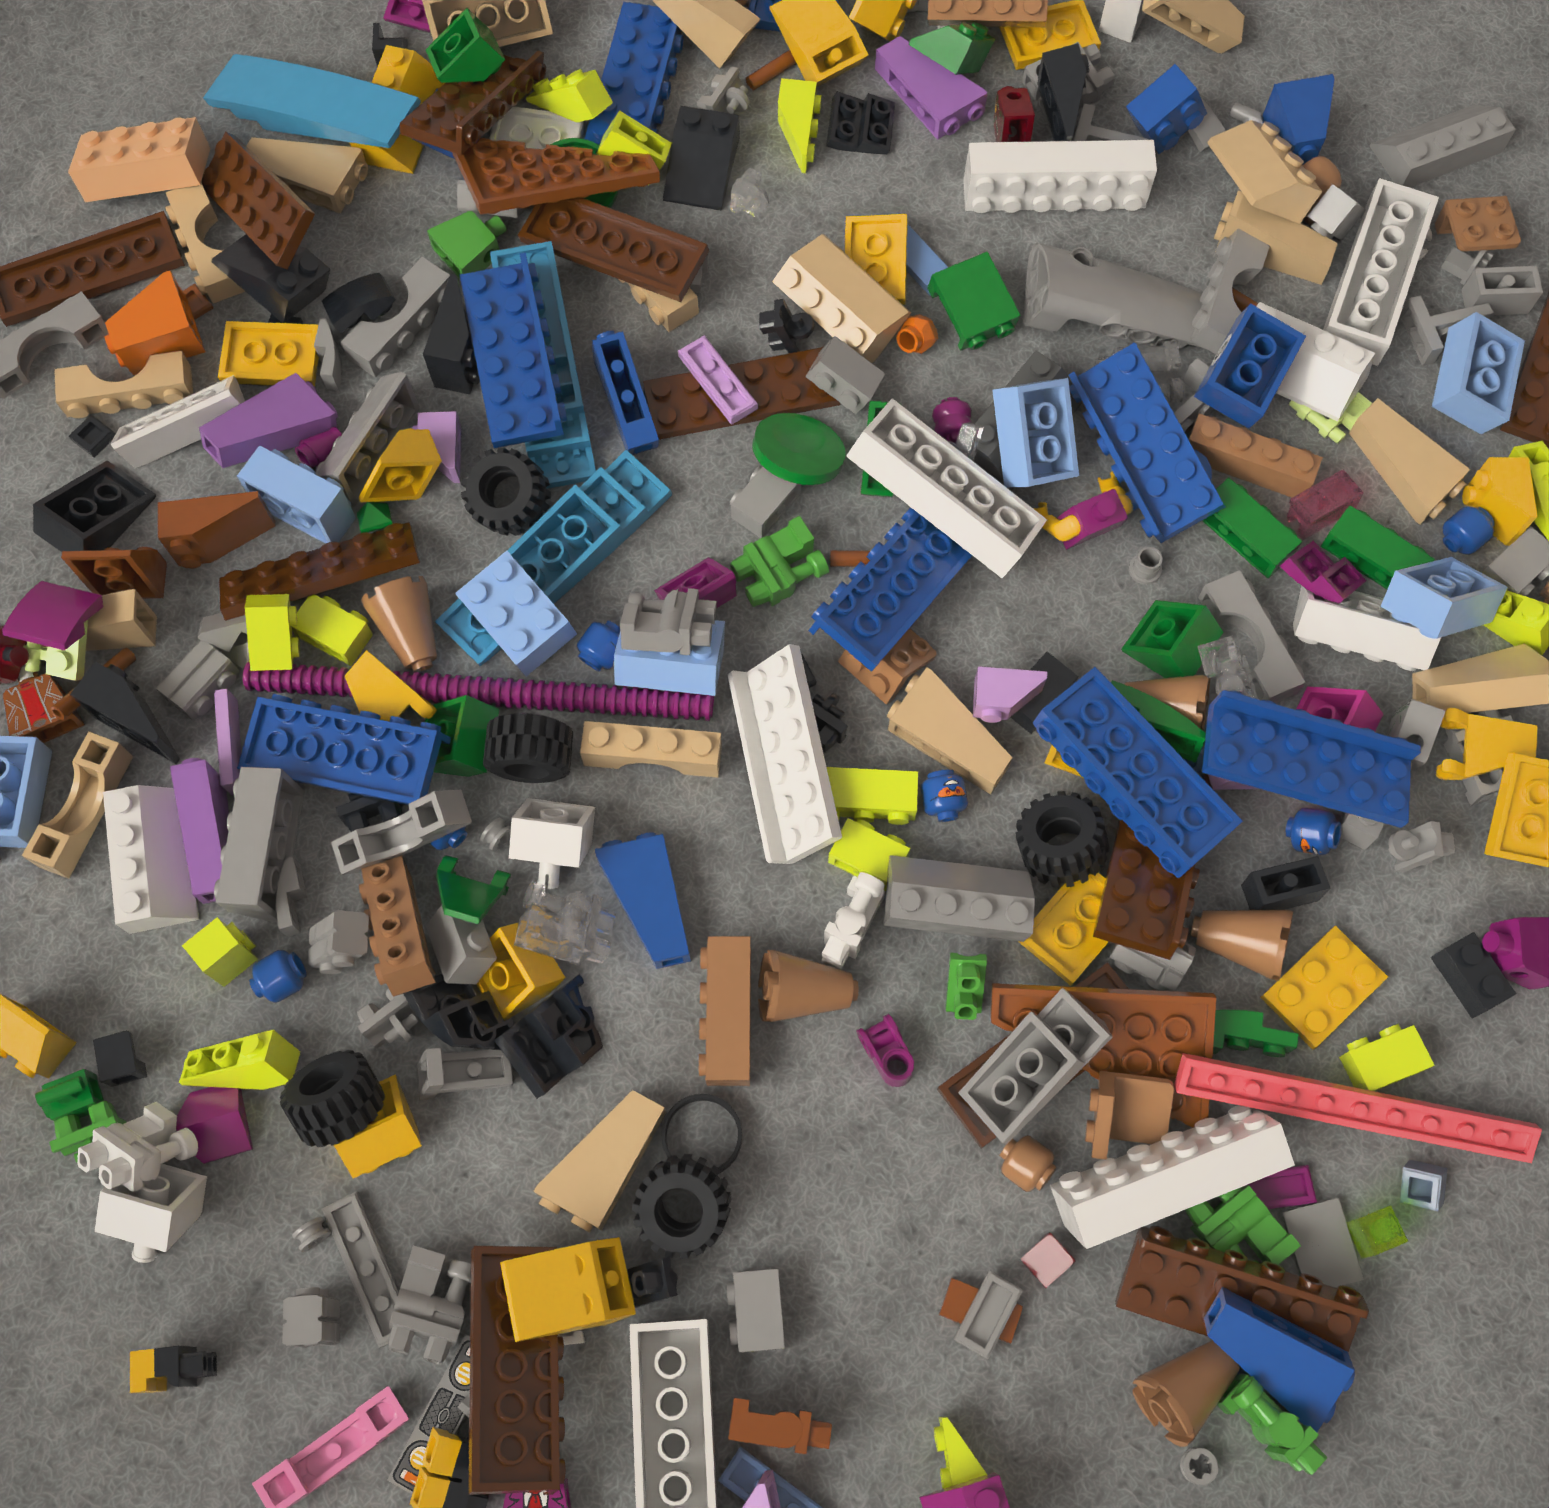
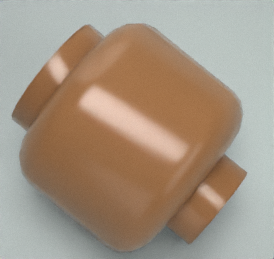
M1029 1135L1022 1137L1018 1142L1012 1138L999 1155L1004 1159L1001 1167L1002 1174L1025 1192H1030L1035 1188L1040 1191L1057 1168L1053 1164V1152Z

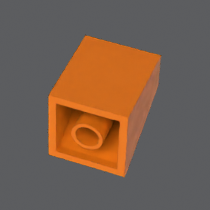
M170 270L163 272L105 322L109 335H105L104 338L111 354L116 355L120 366H126L132 375L138 374L145 367L150 355L182 351L185 357L189 358L206 352L188 299Z

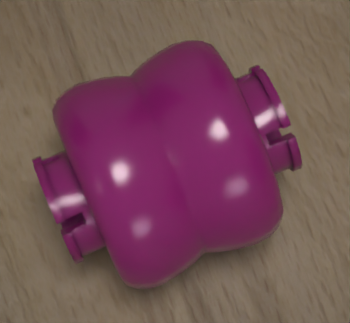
M949 397L947 401L943 399L933 409L934 431L954 447L959 446V443L961 445L962 438L973 426L971 421L972 410L969 404L957 397Z

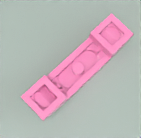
M387 1386L355 1409L356 1412L290 1459H285L253 1482L252 1485L265 1507L290 1508L335 1477L405 1424L410 1418L390 1386Z

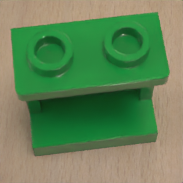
M988 251L936 272L931 276L927 289L932 298L939 296L960 337L958 343L960 351L968 347L971 350H976L985 345L988 341L987 339L998 336L999 339L1004 338L1014 332L1021 315Z

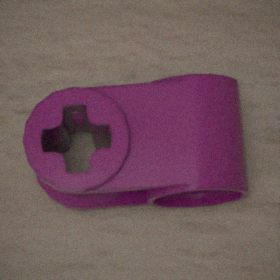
M887 1014L883 1016V1021L870 1028L856 1030L863 1048L869 1058L873 1060L886 1084L892 1087L906 1085L913 1074L914 1060L893 1018ZM898 1060L906 1065L907 1071L903 1075H893L888 1070L887 1065L891 1061Z

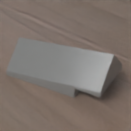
M1061 988L1038 1015L1031 1011L958 1093L996 1137L1006 1145L1113 1036L1102 1019L1066 989Z

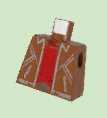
M26 666L21 668L17 679L19 685L9 688L3 693L9 736L37 737L41 742L45 743L85 725L77 710L64 720H59L52 714L50 708L62 699L66 693L60 683L46 673L39 676L38 672L26 671Z

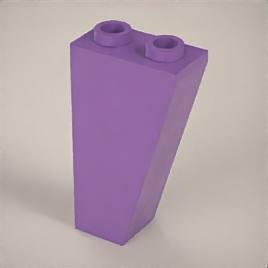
M901 36L876 49L875 70L937 140L946 134H954L960 126L970 120H978L985 112L988 94L985 89L963 75H956L908 45L909 41Z
M294 373L199 427L203 448L222 468L248 461L259 445L269 451L273 449L283 451L299 446V441L327 431L332 427L337 428L336 418H338V415L330 402H324L318 396L315 387L309 381L305 382L297 373Z
M190 758L182 761V764L170 766L192 893L194 897L205 904L216 901L214 887L216 881L220 879L222 870L220 856L223 846L227 843L229 833L227 829L229 809L227 790L220 785V775L206 760Z

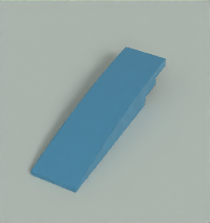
M239 54L232 56L203 97L208 105L230 109L237 118L257 121L265 130L384 148L392 147L400 135V122L421 103L420 99L416 96L349 76L303 65Z
M552 241L490 251L493 268L521 263L519 253L526 252L528 264L535 263L539 282L533 283L534 291H541L544 305L543 310H538L539 317H546L550 337L544 338L546 346L552 345L556 365L550 366L551 374L558 373L562 393L556 394L557 403L564 402L568 420L567 422H562L564 435L525 442L528 458L544 471L543 475L549 480L550 485L546 487L547 489L586 482L596 472Z
M625 450L606 470L600 467L581 487L575 484L507 551L554 604L617 549L673 494L662 481L631 453ZM459 598L435 621L480 666L502 649Z

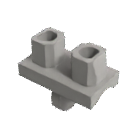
M730 67L726 75L716 74L711 84L713 94L711 96L702 95L697 102L698 108L733 114L735 110L739 112L747 110L750 104V100L746 95L748 89L739 78V69L737 67Z
M1435 821L1427 822L1409 831L1399 830L1390 836L1388 843L1390 854L1397 858L1394 865L1395 872H1406L1418 866L1432 863L1433 860L1440 857H1447L1455 853L1453 834L1441 832L1440 822Z
M389 988L386 992V996L390 1000L388 1004L380 1010L374 1003L367 1004L357 1013L361 1022L357 1026L358 1029L376 1049L385 1042L392 1043L399 1036L407 1043L414 1038L408 1030L419 1022L417 1015L409 1005L404 994L393 997Z

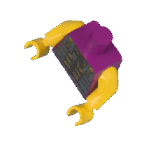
M1113 471L1110 472L1111 477L1108 479L1097 478L1102 494L1072 506L1057 518L1049 515L1047 503L1039 502V508H1033L1047 519L1042 528L1059 541H1062L1066 550L1121 527L1128 519L1127 515L1133 511L1132 501L1125 495L1126 492L1120 487Z

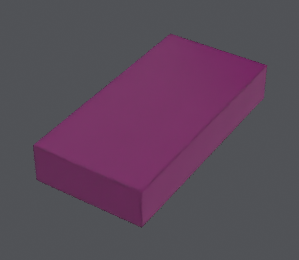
M1309 1165L1287 1168L1247 1184L1268 1210L1317 1203Z

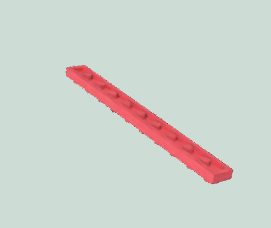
M1185 1053L1182 1054L1174 1083L1175 1091L1180 1094L1532 1163L1542 1132V1129L1535 1123Z

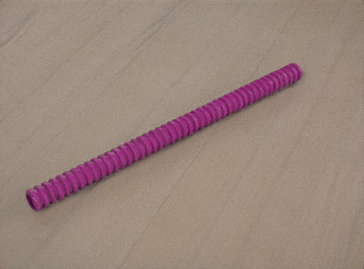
M248 661L243 670V684L247 691L256 689L259 692H263L266 689L267 692H274L276 689L278 693H284L287 690L289 694H294L296 691L298 694H305L307 691L309 695H315L318 692L320 696H325L327 693L329 696H336L338 693L340 697H346L349 694L353 698L345 679V675L349 671L347 667H342L340 670L337 667H331L328 670L327 666H321L318 669L316 665H310L309 668L306 665H300L297 668L296 664H293L292 670L250 671V662ZM393 671L428 702L431 699L434 703H439L441 700L445 702L468 695L491 706L495 704L496 707H502L503 704H506L507 708H512L513 705H516L517 709H522L523 706H527V709H533L534 706H537L538 710H543L544 707H547L549 711H553L554 708L564 711L565 708H568L569 712H575V709H579L580 713H585L586 710H589L590 713H595L596 710H599L601 714H606V711H610L611 715L621 712V715L624 716L629 712L632 716L642 713L643 717L652 714L654 718H657L658 715H663V718L673 715L674 719L684 716L685 720H689L690 717H694L695 720L705 717V721H710L713 717L714 696L666 690L663 692L657 689L650 691L648 688L639 690V687L629 689L628 686H623L622 689H619L618 685L608 688L607 684H602V687H598L597 684L587 687V683H581L580 686H577L576 682H571L570 685H566V682H560L559 685H556L555 681H550L549 684H546L545 680H540L539 683H535V680H529L526 683L524 679H518V682H515L513 678H508L507 681H504L503 678L499 677L495 681L493 677H487L486 680H483L482 676H477L476 679H473L469 675L466 678H463L462 675H456L455 678H452L451 674H446L442 677L439 673H435L434 676H431V673H425L421 676L420 672H414L411 675L408 671H404L403 674H400L399 671Z

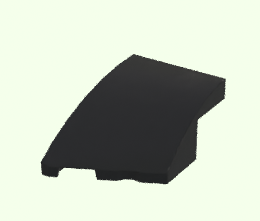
M443 974L434 977L435 983L403 993L422 1023L435 1036L451 1047L501 1050L494 1040L514 1024L512 1018L504 1021L489 990L481 993L477 984L446 983Z
M580 974L556 990L494 1040L536 1099L545 1095L563 1077L583 1066L603 1048L599 1031L594 1025L591 1006L585 1007L583 1005L578 987L584 984V980Z

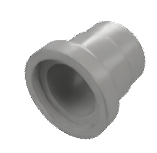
M1154 547L1141 549L1129 564V574L1132 579L1145 585L1156 582L1162 572L1161 563L1163 557L1161 552ZM1143 560L1149 561V562H1151L1154 566H1153V567L1146 566V565H1144V564L1142 563V561H1143Z

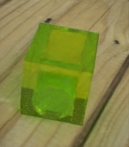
M1391 1205L1376 1209L1346 1222L1350 1236L1361 1259L1376 1256L1409 1242Z

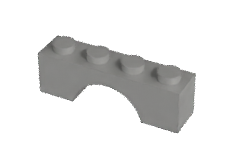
M1239 228L1229 238L1224 237L1215 252L1218 255L1217 261L1208 273L1209 285L1200 297V302L1203 303L1201 310L1198 311L1192 322L1194 331L1190 341L1214 354L1218 353L1236 318L1242 313L1234 301L1232 286L1233 284L1246 285L1263 269L1269 250L1268 244Z
M421 257L402 277L408 294L407 303L403 310L392 319L384 322L360 321L340 342L347 359L375 378L381 371L389 369L394 357L402 349H407L412 344L414 336L422 328H426L432 323L450 275L424 257Z
M82 291L0 340V396L2 399L30 383L29 370L31 363L45 348L55 344L69 343L86 349L104 338L105 335H109L105 322Z
M1240 570L1205 584L1198 597L1201 604L1207 606L1219 625H1227L1241 630L1251 639L1257 653L1256 667L1246 680L1255 698L1278 703L1298 694L1306 683L1303 670L1299 664L1294 663L1289 655L1287 643L1275 631L1271 624V616L1265 607H1261L1255 596L1253 584L1248 579H1245Z
M462 790L434 791L409 803L410 810L396 818L377 825L356 829L332 841L331 844L341 875L361 873L362 868L401 855L403 856L471 824L472 820Z

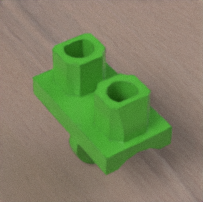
M950 953L945 1008L946 1012H954L956 1019L974 1020L977 1013H982L987 965L986 954L963 956L958 953Z
M107 1101L99 1102L88 1108L92 1125L82 1128L79 1117L74 1114L55 1120L57 1139L49 1142L53 1153L61 1151L64 1156H68L77 1152L79 1147L92 1143L94 1129L102 1126L107 1128L114 1123L124 1124L127 1122L118 1117L112 1103ZM78 1153L74 1154L76 1162L78 1161Z

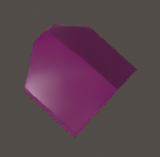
M208 1087L189 1093L177 1114L176 1131L187 1128L193 1132L198 1143V1152L195 1155L197 1159L206 1164L253 1150L241 1089Z

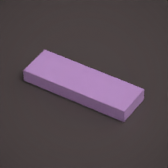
M705 336L678 350L679 358L731 425L758 409V403Z
M226 688L215 690L214 693L220 785L231 795H234V782L239 778L240 769H237L241 756L238 700Z

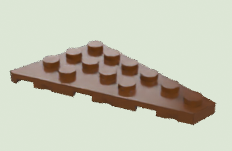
M479 138L475 145L471 146L462 155L453 153L480 215L487 213L496 214L500 211L515 208L523 209L542 203H556L560 200L576 197L584 198L592 194L616 192L620 189L636 186L645 187L648 184L660 182V171L650 154H628L614 151L613 155L605 156L593 154V149L559 147L546 144L544 149L526 148L525 142L493 141L485 138Z
M992 983L991 1023L1006 1031L1013 1032L1031 1011L1038 1015L1061 988L1066 989L1102 1019L1113 1038L1082 1068L1098 1080L1099 1072L1107 1071L1164 1078L1175 1083L1183 1053L1212 1059L1216 1013V996L1214 993ZM1174 1089L1170 1118L1173 1120L1175 1118L1194 1128L1196 1122L1208 1118L1210 1099L1180 1094Z

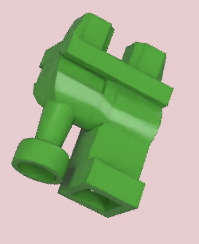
M800 516L790 520L787 527L774 534L745 545L743 547V555L730 563V569L733 571L738 582L752 575L755 578V583L745 587L746 596L752 607L768 601L771 606L780 603V600L792 596L796 589V584L813 574L815 577L820 578L829 573V567L823 554L819 550L813 551L814 537ZM806 557L807 562L792 568L790 567V564Z
M1249 1185L1218 1196L1222 1201L1214 1208L1205 1201L1185 1209L1194 1224L1190 1227L1194 1234L1200 1240L1209 1244L1210 1248L1222 1252L1230 1249L1244 1255L1238 1246V1243L1244 1239L1262 1262L1268 1261L1279 1265L1301 1247L1293 1235L1288 1234L1272 1216L1268 1208L1256 1196V1193Z
M1238 1374L1217 1406L1225 1414L1234 1415L1238 1411L1251 1425L1255 1438L1262 1444L1269 1445L1264 1451L1273 1460L1289 1463L1295 1471L1300 1472L1304 1470L1307 1474H1314L1327 1459V1456L1313 1443L1319 1434L1311 1426L1300 1424L1297 1421L1299 1418L1294 1414L1283 1412L1263 1391L1262 1385L1253 1376L1249 1377L1247 1374Z

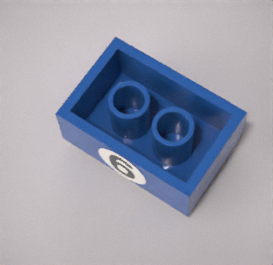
M1250 303L1236 318L1194 397L1246 428H1251L1264 416L1306 335Z

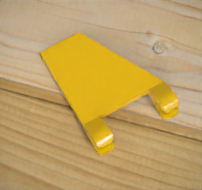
M367 650L345 675L359 712H372L380 715V720L390 721L391 716L400 717L409 706L420 716L428 719L432 718L437 711L431 703L420 696Z
M1456 708L1446 709L1440 726L1445 729H1465L1463 763L1452 759L1443 760L1436 767L1437 778L1443 780H1463L1502 769L1505 766L1508 752L1536 758L1538 725L1468 714Z

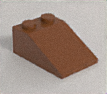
M258 491L158 502V539L177 565L184 568L194 569L200 567L201 564L212 563L275 527V519Z
M110 547L102 551H62L61 558L92 593L106 595L135 589L143 599L164 598L167 562L157 549L139 547L136 550H121Z

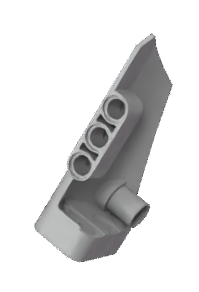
M1036 242L1028 258L1023 322L1025 326L1048 332H1057L1069 319H1077L1099 325L1100 333L1107 337L1131 343L1135 342L1136 344L1158 350L1169 348L1170 351H1177L1187 344L1201 347L1190 340L1194 331V327H1192L1193 319L1198 311L1201 310L1203 304L1200 302L1202 294L1161 278L1096 258L1084 247H1077L1073 251Z

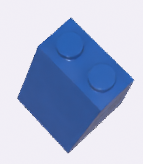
M1333 74L1274 84L1262 116L1263 123L1267 121L1279 128L1280 137L1292 145L1290 150L1304 161L1302 165L1319 155L1326 139L1335 80Z

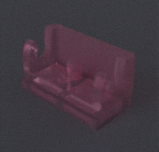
M1342 469L1291 498L1287 520L1289 523L1295 519L1298 520L1300 527L1297 534L1302 540H1305L1338 521L1349 505L1356 508L1364 492Z

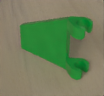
M445 855L440 862L436 874L444 915L479 924L501 895L506 896L509 887L507 882L511 878V873L497 870L491 884H486L456 875L454 868L459 858Z

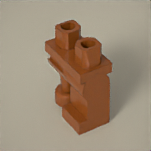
M734 1397L728 1440L778 1448H791L795 1446L794 1452L799 1454H807L808 1446L829 1449L832 1424L811 1420V1411L799 1410V1417L788 1410L780 1411L775 1415L749 1411V1399Z

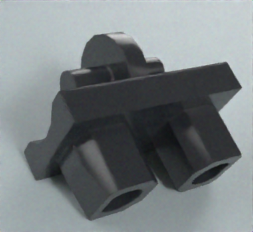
M784 299L774 300V310L759 313V328L762 334H768L769 346L772 351L786 349L788 353L799 352L796 341L808 338L814 331L815 324L812 317L807 313L792 315Z
M832 693L827 699L816 694L812 700L824 753L836 742L841 744L847 736L845 732L848 725L841 721L845 712L836 707L840 697L835 693Z
M350 793L348 794L350 802L335 808L338 817L352 832L356 829L371 826L368 819L379 814L383 822L402 815L401 806L405 804Z
M670 1257L660 1258L627 1269L635 1308L678 1295L676 1289L678 1276L671 1268Z

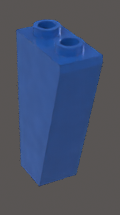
M615 331L603 332L596 337L597 339L592 340L593 361L625 449L632 455L657 448L659 438L623 331L615 333Z
M644 833L638 835L636 840L622 843L621 840H612L603 843L601 848H596L595 854L598 863L655 968L660 969L691 962L663 834Z
M1224 1287L1220 1289L1204 1317L1207 1336L1250 1376H1253L1291 1414L1297 1416L1303 1425H1309L1318 1432L1323 1422L1328 1423L1331 1420L1336 1408L1335 1402L1342 1391L1346 1392L1349 1390L1355 1377V1370L1347 1351Z

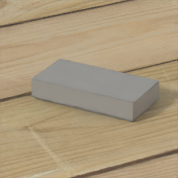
M989 1270L953 1340L988 1360L1023 1290Z

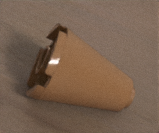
M411 576L392 580L374 588L376 595L368 598L366 593L361 599L364 608L405 669H413L414 672H422L433 666L432 661L437 658L428 585L423 576H418L419 582H413Z
M1194 675L1125 682V685L1142 691L1174 708L1204 731L1206 708L1210 692V676Z
M1203 910L1201 917H1194L1191 937H1196V945L1269 979L1280 981L1293 911Z
M767 950L768 953H764L762 957L758 987H762L764 999H758L759 1014L762 1021L775 1022L847 1009L851 1006L852 1001H857L859 992L858 981L853 980L850 972L777 950Z
M1212 1340L1138 1376L1132 1383L1137 1385L1132 1390L1139 1408L1151 1424L1156 1427L1160 1421L1163 1427L1169 1431L1164 1436L1166 1439L1180 1447H1187L1195 1439L1238 1374L1239 1365Z

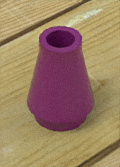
M332 427L327 431L299 441V446L295 448L296 455L303 464L311 469L315 466L318 467L321 462L326 460L332 451L334 441L339 436H342V434L336 427Z

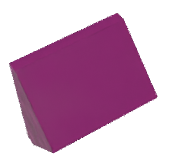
M709 557L654 590L659 599L664 600L672 590L678 589V592L687 593L688 588L699 589V600L716 601V609L737 596L736 577L733 571Z

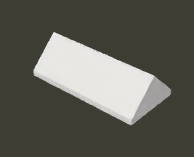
M232 375L120 427L110 443L111 446L132 467L137 468L201 440L199 427L245 402L236 377Z

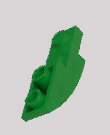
M1216 1010L1213 1054L1222 1050L1224 1042H1227L1226 1047L1229 1049L1247 1051L1249 1047L1263 1049V1054L1266 1056L1285 1057V1053L1289 1054L1297 1048L1299 1033L1262 1027L1263 1012Z

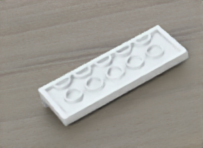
M789 644L748 672L733 670L728 673L766 861L768 863L780 864L796 863L842 838L800 647Z

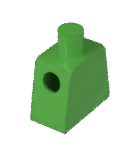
M467 211L427 230L432 249L460 279L459 275L482 271L492 264L490 251L499 250L496 238L507 230L503 221L497 215L483 223L474 212Z

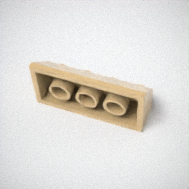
M1250 120L1209 139L1208 145L1251 206L1300 224L1322 193V190L1315 182V175L1303 167L1304 161L1290 150L1292 145L1280 137L1279 128L1270 122L1265 121L1261 124Z
M821 234L792 254L772 281L832 337H838L871 363L878 358L911 314L905 306L824 234Z

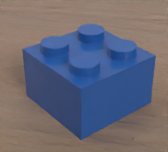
M1176 64L1126 106L1137 130L1144 138L1154 140L1155 151L1158 154L1174 147L1179 138L1189 129L1196 128L1207 114L1198 89Z

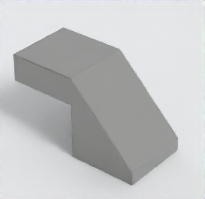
M222 613L203 617L200 622L198 639L230 652L241 632L247 634L246 617L243 615L227 621L224 620Z

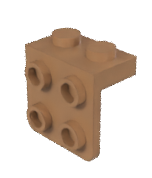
M1507 196L1446 200L1435 222L1437 234L1453 233L1457 248L1460 251L1517 248L1521 242Z
M909 628L872 672L846 649L838 662L887 705L896 697L906 679L933 661L937 653L926 640L920 638Z
M1100 1071L1098 1088H1091L1089 1111H1095L1094 1120H1087L1085 1142L1092 1143V1158L1107 1160L1109 1139L1154 1144L1161 1141V1137L1167 1134L1169 1129L1174 1083L1164 1078Z

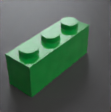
M1227 478L1216 488L1225 508L1202 521L1269 579L1281 568V564L1296 553L1302 541L1297 537L1293 529L1284 526L1266 506L1260 505L1254 500L1242 485L1236 484L1233 480Z
M1349 505L1320 546L1340 560L1345 556L1360 573L1387 590L1396 570L1435 560L1421 547L1412 545L1401 538L1394 530L1385 528L1371 519L1366 512L1357 510Z

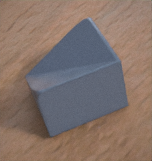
M1409 1160L1403 1167L1400 1203L1439 1211L1444 1204L1448 1168Z

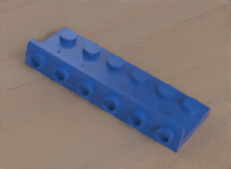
M623 1L601 78L613 103L594 119H590L584 139L600 145L604 133L619 110L658 134L657 124L663 123L665 114L663 101L669 100L671 93V82H669L670 76L675 77L677 71L676 53L681 54L684 40L683 35H681L682 30L659 7Z
M526 252L519 253L521 263L459 275L494 448L564 435L562 422L568 421L564 402L557 403L556 394L562 393L558 373L551 374L550 366L556 365L552 345H545L544 338L550 337L546 317H539L538 310H543L544 305L541 291H534L533 283L539 282L535 263L528 264Z
M1135 342L1079 376L1074 371L1068 374L1073 383L1069 386L1070 392L1077 403L1083 401L1087 410L1082 414L1091 430L1096 427L1101 437L1096 439L1104 455L1111 454L1116 464L1112 465L1111 469L1119 483L1125 481L1130 489L1125 495L1132 501L1134 510L1140 508L1144 516L1140 523L1149 538L1155 536L1160 543H1163L1225 508L1221 497Z
M911 507L901 518L905 523L902 526L896 523L884 536L887 543L882 545L878 542L866 556L870 561L866 565L860 562L849 574L848 577L852 581L848 585L842 581L833 591L830 597L834 601L830 605L823 602L811 616L815 620L808 630L812 635L821 628L871 672L972 556V554L963 549L958 543Z
M1096 667L1044 707L1033 722L1040 737L1050 742L1058 750L1062 760L1085 779L1087 787L1092 792L1099 794L1109 805L1113 815L1123 820L1134 831L1136 839L1142 845L1148 846L1159 858L1162 867L1166 871L1173 873L1177 878L1184 875L1243 822Z
M1223 690L1210 703L1208 708L1202 773L1402 828L1409 823L1411 760L1421 753V746L1408 742L1404 738L1375 733L1374 730L1369 728L1354 727L1343 724L1337 719H1326L1309 714L1305 710L1283 707L1270 700H1258L1244 696L1238 691Z
M272 694L271 699L257 697L237 769H241V767L278 768L286 772L295 782L408 805L428 794L441 743L449 745L451 737L440 732L442 727L427 722H421L420 727L410 725L411 721L391 716L390 721L380 720V715L368 711H360L358 716L350 714V709L331 705L330 710L321 709V704L302 699L299 705L292 703L293 699L277 694Z

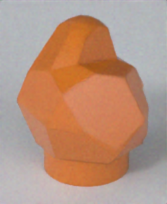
M920 314L908 317L897 334L898 346L907 353L915 352L922 354L938 340L937 328L931 318Z

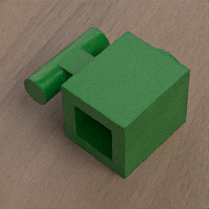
M86 1069L41 1086L42 1091L35 1093L38 1105L42 1107L46 1117L52 1121L73 1114L79 1118L89 1115L88 1108L104 1101L97 1075Z

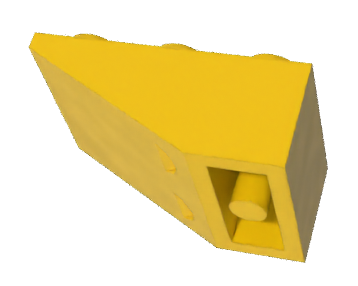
M781 0L769 7L805 81H815L818 87L860 65L868 57V52L855 26L836 0Z
M620 1237L585 1242L500 1262L515 1342L608 1325L636 1314Z

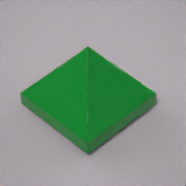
M367 502L357 512L361 533H369L393 524L387 503Z

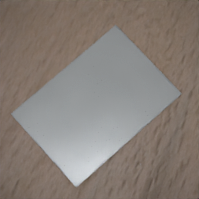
M1339 1198L1283 1212L1289 1234H1292L1301 1245L1295 1251L1301 1274L1313 1275L1319 1278L1323 1284L1332 1287L1364 1280Z

